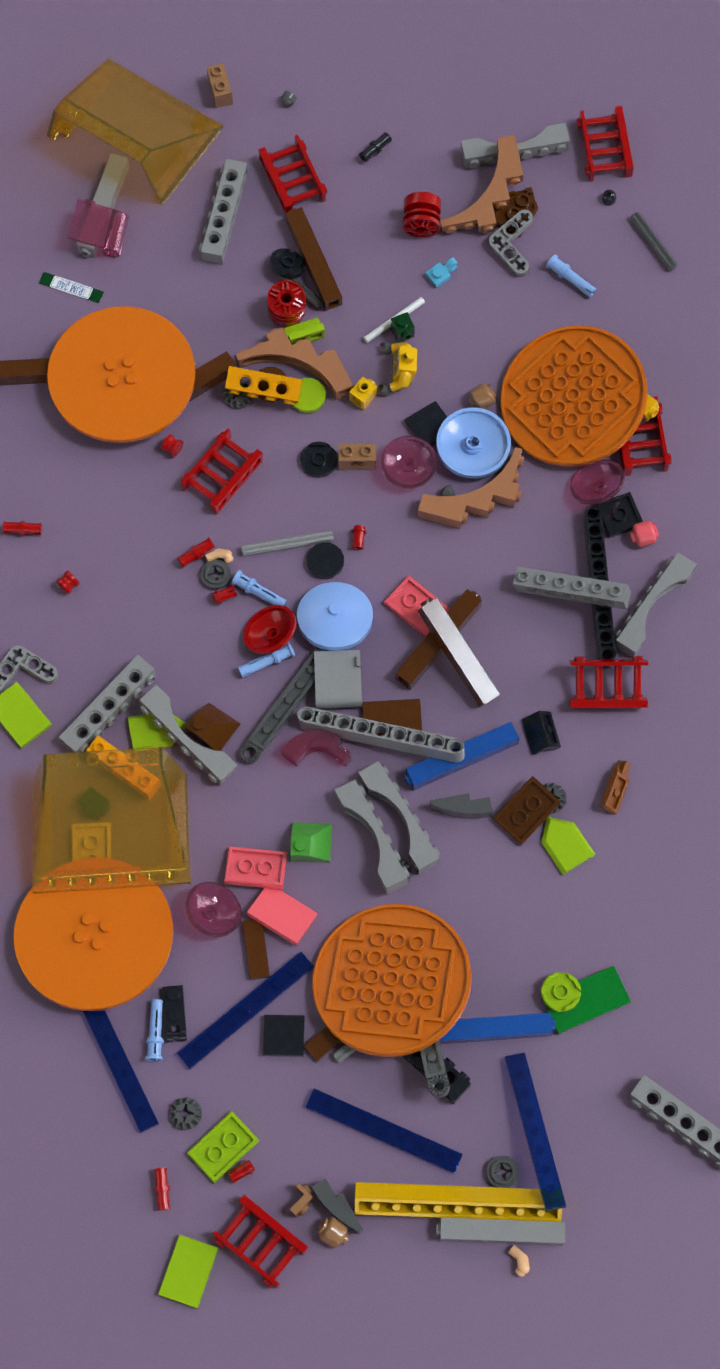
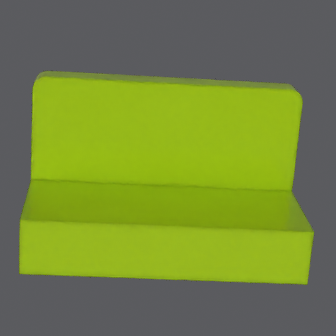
M319 318L284 329L291 345L298 340H305L309 338L310 342L325 338V328L323 323H320Z

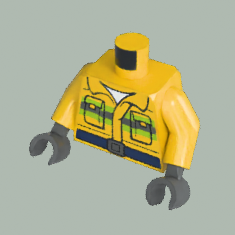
M385 342L380 343V346L384 347L382 351H379L380 353L385 355L392 353L391 383L389 386L384 383L378 385V388L382 389L378 393L385 397L391 391L409 388L416 374L417 348H412L406 342L393 343L392 345Z

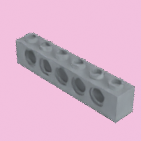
M226 159L225 165L221 166V180H218L216 184L217 195L212 198L213 209L209 211L207 218L209 224L208 227L204 228V242H201L199 246L202 261L223 265L248 174L246 162Z
M517 567L513 582L517 592L626 610L631 595L628 584Z
M137 655L59 736L60 742L77 757L85 754L97 736L101 737L104 729L107 726H112L117 719L116 717L129 708V703L142 694L143 688L154 682L156 678L155 669ZM133 677H140L138 682H131ZM122 690L127 691L125 696H119L118 693ZM108 704L114 705L111 710L105 709V706ZM94 718L101 719L98 724L91 723ZM85 731L88 733L84 738L78 737L81 732Z
M644 1075L629 1095L630 1102L639 1109L642 1107L648 1111L647 1115L653 1120L657 1121L659 1119L662 1121L668 1131L672 1133L677 1132L682 1136L681 1140L690 1146L693 1144L699 1148L698 1152L706 1158L710 1156L720 1168V1154L714 1149L715 1144H720V1129ZM647 1096H655L657 1103L654 1105L649 1104ZM665 1107H670L673 1110L674 1115L672 1117L664 1114L663 1109ZM682 1119L690 1122L689 1129L682 1128L680 1124ZM700 1131L706 1133L707 1141H700L697 1133Z

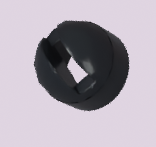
M606 190L602 195V202L607 206L613 205L616 202V193L613 190Z

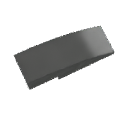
M469 793L430 800L431 810L452 817L480 819L492 817L493 813L490 797L470 801Z
M326 1179L312 1186V1190L318 1200L333 1217L346 1224L349 1229L359 1234L363 1232L343 1193L335 1196Z

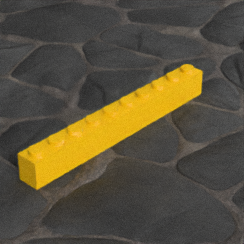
M356 1182L355 1214L561 1222L562 1192L561 1190Z

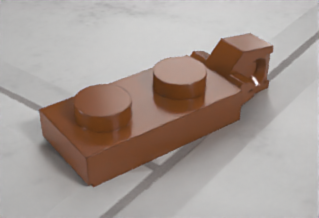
M617 761L599 806L610 814L616 815L618 813L630 780L627 774L631 764L628 761Z

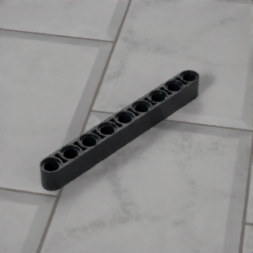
M589 505L586 507L583 517L589 578L609 581L602 512L599 506ZM589 514H594V515H596L597 517H596V518H590L588 515H589ZM596 531L598 535H591L590 532ZM594 548L599 549L600 552H599V553H594V552L592 551V549H594ZM600 566L602 570L597 571L593 567ZM592 604L597 659H604L602 656L605 654L615 659L616 646L612 607ZM599 619H605L608 623L602 624L599 622ZM604 636L609 638L610 641L604 642L600 638Z

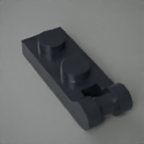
M183 985L163 987L167 1042H173V1040L177 1039L187 1041ZM180 1026V1031H172V1027Z

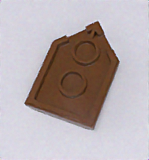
M532 187L517 192H509L510 205L503 209H496L494 212L497 227L503 226L521 210H529L534 217L538 211V206ZM521 216L522 221H528V216ZM509 226L506 231L514 234L516 228Z

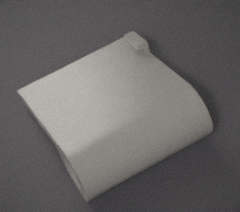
M360 650L314 651L316 709L362 707Z

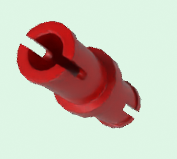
M4 521L3 533H19L23 536L24 534L41 535L42 523Z
M208 537L197 546L193 545L190 547L189 551L177 557V559L184 568L194 560L201 559L203 554L215 548V546Z
M167 1168L154 1169L156 1185L154 1192L157 1195V1211L171 1209Z

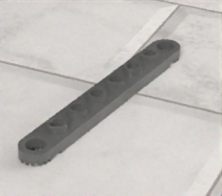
M316 648L314 651H323V649ZM314 651L242 747L240 755L245 763L252 764L258 761L315 684ZM253 749L256 752L255 756L252 758L246 757V750Z
M440 1040L420 1052L429 1091L434 1097L442 1098L449 1093L450 1085ZM437 1083H444L443 1090L438 1092L434 1090V1086Z

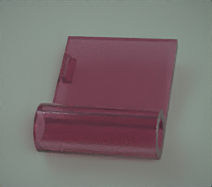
M77 199L68 239L103 248L102 253L108 257H119L129 220L128 214L95 204V201Z

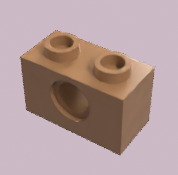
M224 63L208 66L207 76L215 107L232 105V92Z
M376 443L339 444V470H376Z

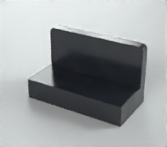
M537 711L522 719L532 755H536L544 750H557L561 748L551 712Z

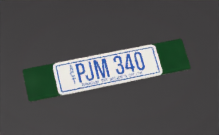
M43 272L39 281L40 284L97 303L100 302L104 293L101 290Z

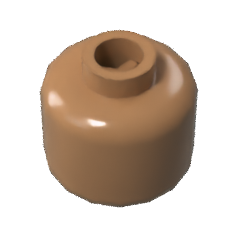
M481 383L470 391L471 398L468 400L473 408L487 409L495 403V397L497 396L490 384Z
M335 1217L325 1218L317 1231L319 1239L332 1248H336L340 1244L344 1245L349 1238L347 1233L348 1226Z

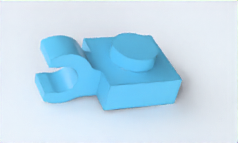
M454 257L449 259L444 266L439 262L426 271V276L438 288L451 279L449 273L458 268L456 265L458 262Z

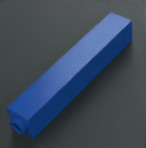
M509 722L464 742L465 758L461 762L456 763L430 757L406 768L404 779L408 786H412L413 790H417L519 744L520 738L512 722ZM454 749V750H452V751H453V752H458L459 749Z
M551 1013L459 1019L453 1028L440 1039V1044L547 1037L552 1035V1030H555V1019L551 1018Z

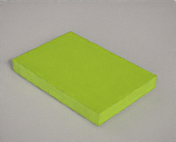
M18 682L0 694V723L21 749L52 727V723Z
M231 1111L187 1154L215 1184L260 1140Z
M179 1234L158 1295L198 1309L219 1248Z

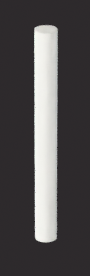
M422 297L418 298L393 317L406 312L410 314L425 303ZM391 318L364 336V341L369 343L390 328Z

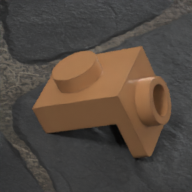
M297 1183L295 1187L303 1196L290 1208V1212L295 1217L299 1214L303 1216L310 1209L308 1204L313 1200L311 1196L313 1191L306 1184L301 1186Z

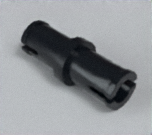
M384 132L378 139L371 141L369 146L359 153L361 160L368 162L375 154L382 152V148L392 141L391 136Z

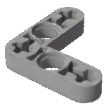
M529 210L519 211L489 238L491 249L515 275L520 277L528 273L529 263L511 242L531 226L533 216ZM521 216H528V221H522ZM509 226H513L516 228V232L508 234L506 229ZM494 239H501V245L503 246L502 250L499 244L496 243L494 245ZM506 251H513L514 256L511 259L505 258L504 253ZM516 259L519 265H524V270H517L518 266L515 263Z
M20 645L12 647L0 663V676L3 678L0 680V694L4 692L20 668L47 684H53L58 680L59 674L53 665ZM21 651L22 657L16 658L14 653H20ZM33 660L39 662V666L36 669L29 668V663ZM5 666H11L12 672L5 675L2 673V669ZM42 668H44V670L48 673L52 671L54 676H49L48 678H46L47 676L45 672L42 671Z

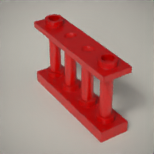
M616 106L614 114L607 117L585 119L584 110L580 111L576 124L577 129L581 130L587 163L585 164V174L589 175L590 182L594 181L595 172L621 169V171H624L625 178L632 177L634 166L622 106ZM612 123L616 127L612 132L588 134L587 126ZM615 139L619 143L617 147L591 150L589 141ZM618 154V156L621 155L622 159L617 163L594 165L592 157Z
M298 135L294 136L295 145L275 153H268L265 147L258 149L259 160L285 213L293 209L295 203L316 195L320 196L322 202L326 201L327 188L324 183L321 184L306 153L305 142L300 140ZM298 152L301 160L280 168L273 165L274 160ZM303 166L306 167L309 173L288 182H281L279 178L282 174ZM311 180L315 186L314 189L293 197L287 195V189Z
M658 403L660 408L654 417L655 422L639 424L635 431L656 430L658 439L638 442L627 441L619 449L623 476H631L632 469L635 466L661 463L663 471L666 472L669 464L672 463L671 454L667 453L661 420L663 412L661 403ZM659 447L661 456L640 459L630 457V452L633 449Z
M228 428L224 433L221 432L217 436L216 442L193 469L189 473H185L181 479L182 490L186 491L191 486L210 500L211 511L215 514L221 511L263 461V453L258 449L253 453H248L231 441V430ZM225 445L245 459V463L241 467H237L219 454ZM215 459L233 472L234 476L230 480H225L207 466ZM201 473H204L222 486V490L218 494H214L198 483L196 478Z
M575 656L574 660H569L571 666H576V695H574V698H569L570 708H648V699L641 694V666H648V661L643 656H632V659L586 660L584 656ZM584 666H595V694L593 698H585V695H583ZM603 666H614V694L612 697H605L603 695ZM622 666H634V689L631 697H624L622 694Z
M243 1195L239 1200L242 1205L240 1207L241 1210L221 1235L216 1231L212 1233L216 1237L214 1242L222 1248L227 1246L264 1277L262 1281L267 1286L272 1288L274 1285L278 1288L280 1284L275 1279L295 1254L298 1255L300 1252L304 1255L309 1248L246 1195ZM252 1213L258 1218L256 1220L257 1223L236 1248L227 1240L244 1218ZM268 1226L274 1231L272 1233L273 1236L256 1258L251 1261L243 1253L260 1231ZM284 1239L290 1244L288 1246L289 1249L268 1275L259 1266L279 1241L282 1242Z

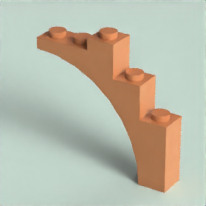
M515 134L497 138L498 162L494 177L487 190L468 209L455 216L440 220L442 233H454L458 229L463 228L464 230H470L474 226H478V231L483 233H489L496 229L493 208L503 209L510 205L507 184L517 185L523 181V171Z
M283 327L273 329L266 334V342H259L254 347L243 349L236 354V362L239 368L252 364L272 362L293 365L306 370L320 379L330 389L336 400L348 396L353 388V384L335 349L324 351L317 356L309 338L298 340L291 345Z
M515 447L511 459L502 472L479 489L455 496L423 494L418 508V518L461 529L462 523L466 524L469 514L488 518L489 512L493 513L495 503L514 508L515 502L520 501L522 491H519L520 484L517 483L520 475L517 470L518 467H522L525 458L522 456V449Z

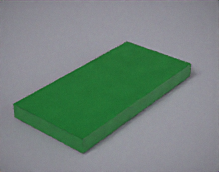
M612 966L578 981L581 986V996L579 1003L573 1009L567 1012H556L548 1008L543 1002L547 1012L551 1013V1018L555 1019V1029L559 1035L631 1003V1000L615 967Z

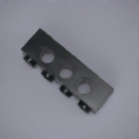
M415 1053L402 1056L426 1078L421 1056ZM446 1057L444 1062L447 1074L453 1075L455 1081L449 1083L450 1090L445 1097L455 1104L470 1088L471 1083L469 1082L470 1078L463 1071L459 1073L454 1068L456 1065ZM439 1082L435 1087L441 1091L444 1088V1083Z

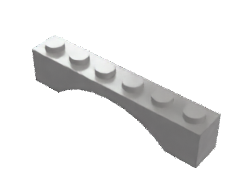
M566 123L549 125L536 137L518 143L520 159L568 151L570 139ZM480 138L461 141L460 151L464 168L494 165L498 162L497 144Z
M677 553L675 557H670L666 563L667 569L665 572L661 571L658 574L655 586L651 585L645 593L647 596L645 600H640L635 607L636 613L629 615L625 621L626 627L624 630L620 629L615 635L616 648L630 657L636 656L644 645L646 639V616L653 604L665 593L685 586L695 572L697 564L680 553Z
M157 684L139 700L140 710L146 716L150 715L154 719L153 723L159 729L163 728L167 732V737L173 743L177 742L181 746L180 750L186 756L190 755L194 759V764L200 770L204 769L208 773V778L213 783L223 784L237 770L238 765L225 752L205 748L185 735L174 719L170 697Z
M379 761L358 772V778L368 794L387 802L402 818L409 835V860L417 873L421 874L439 863L440 852L435 845L432 846L428 841L430 837L425 829L421 830L418 825L420 821L415 813L411 814L408 809L410 807L405 797L401 798L398 793L400 791L395 781L391 782L388 775L390 773L386 766H381Z
M353 780L334 789L335 796L343 812L362 822L376 839L380 851V863L377 871L378 878L386 894L388 895L408 885L409 872L405 866H401L399 862L401 858L396 849L393 850L390 846L392 844L391 838L388 833L384 834L381 829L383 828L382 821L373 814L375 809L371 801H367L364 797L366 792L362 784L358 785L356 780Z

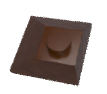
M208 703L195 713L185 728L189 736L207 748L222 751L241 724Z

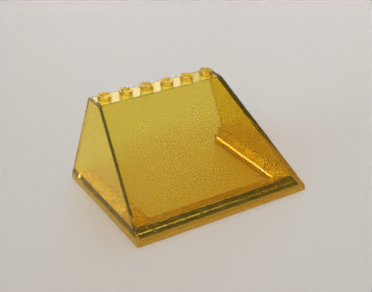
M108 58L69 92L53 110L47 137L55 140L58 134H63L67 138L75 127L79 126L139 162L155 192V201L163 205L223 129V125Z
M163 747L43 754L32 785L33 894L191 884L188 776Z

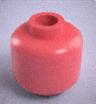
M646 520L634 524L633 532H630L633 543L637 542L639 547H645L656 543L659 533L656 524Z

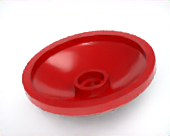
M272 605L263 608L252 616L244 629L243 639L245 645L256 654H268L281 649L289 642L295 632L296 617L288 607L283 605Z

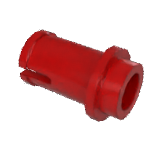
M355 525L354 529H352V548L354 550H363L364 536L367 531L365 526Z
M232 585L220 591L215 590L212 593L215 604H222V601L237 597V592L234 591L235 587Z
M244 1160L243 1164L228 1171V1174L235 1184L248 1174L252 1175L255 1168L250 1160Z

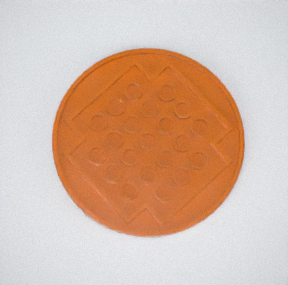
M118 306L92 312L76 321L62 334L50 356L47 378L53 403L60 415L70 426L93 439L112 443H126L143 440L161 432L181 415L193 393L196 372L191 348L184 335L173 323L161 315L146 309Z
M566 326L551 330L535 338L513 359L507 369L501 387V414L513 440L533 458L556 466H582L610 456L632 437L645 413L648 386L646 375L638 356L621 338L597 327Z
M91 857L65 863L47 873L31 888L24 898L17 913L14 926L15 954L22 972L29 983L48 1000L60 1006L80 1011L111 1009L141 995L158 978L171 952L174 933L173 920L163 892L142 870L129 863L112 858Z
M385 904L353 915L330 934L315 962L312 990L315 1005L322 1021L342 1043L368 1055L396 1057L412 1054L431 1046L453 1028L468 1002L471 991L472 971L470 959L461 938L444 919L431 911L417 906Z

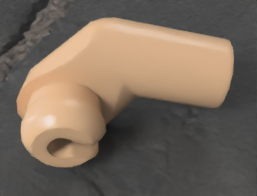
M218 548L205 554L207 562L222 558L225 563H230L234 559L232 552L226 549Z
M514 1245L508 1253L517 1260L516 1274L523 1277L530 1270L529 1258Z

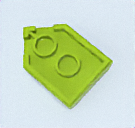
M141 714L128 717L134 754L172 747L175 743L167 737V732L163 728L159 729L153 723L154 719L150 715ZM173 715L180 729L184 731L187 723Z
M552 817L546 819L541 844L562 875L596 855L574 822Z

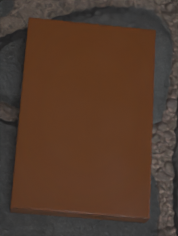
M420 699L362 702L364 719L422 731Z
M532 776L493 819L519 844L523 845L562 802Z

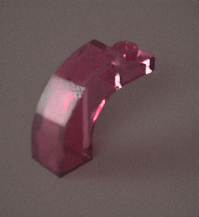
M311 730L298 734L281 749L282 756L296 767L307 755L319 751L330 754L346 767L351 762L349 750L343 746L339 747L341 738L333 733L322 730Z

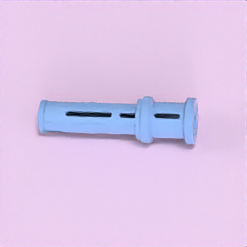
M556 254L548 261L546 268H551L558 274L559 278H565L589 298L593 296L592 292H595L597 288L572 271L568 263L562 262Z
M241 570L235 574L231 585H237L244 589L245 593H252L271 605L285 606L287 603L286 599L258 584L255 578L251 579L242 574Z
M288 642L275 652L265 654L239 666L238 670L242 678L271 664H280L282 660L290 656L295 657L296 655L290 642Z
M153 999L150 1001L149 1037L146 1039L148 1046L145 1061L161 1062L163 1061L161 1048L164 1044V1040L161 1037L163 1000Z

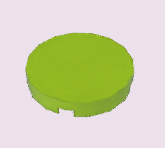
M303 378L299 402H295L292 406L302 413L310 414L317 412L326 401L325 388L316 379Z
M555 972L549 975L543 982L541 997L545 1005L551 1010L567 1012L579 1003L581 986L571 974Z

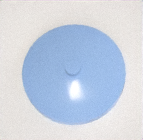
M473 407L464 408L449 415L441 424L436 439L437 453L444 466L452 473L469 479L484 478L497 472L505 464L511 447L510 433L502 419L491 411Z
M329 582L312 588L303 596L297 609V624L303 637L313 646L327 651L347 650L358 645L367 637L373 623V610L367 596L358 588L342 582Z

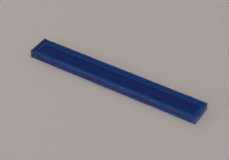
M302 952L297 954L177 1053L178 1056L191 1070L314 968L312 963Z
M105 1010L83 1011L140 1133L159 1125Z
M525 1052L505 1056L545 1212L566 1208V1202Z
M315 1088L306 1105L307 1109L454 1174L463 1155Z

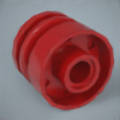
M414 192L404 198L403 230L410 236L425 238L434 236L440 231L441 199L439 196L429 192Z
M283 280L270 288L267 297V309L269 318L274 324L280 327H289L302 321L305 316L306 296L299 284Z

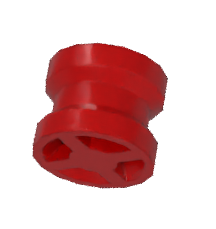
M169 434L164 439L161 450L168 451L171 456L176 457L181 451L184 442L180 439H175L174 435Z
M65 571L64 576L56 580L57 585L67 594L72 592L73 587H77L80 584L69 571Z

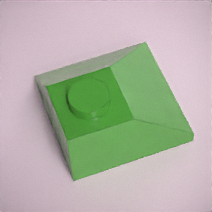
M293 822L291 861L330 862L332 824Z

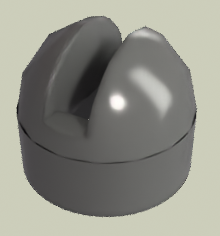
M285 91L281 98L282 103L288 107L292 106L297 97L291 92Z
M451 485L445 486L441 490V496L456 495Z

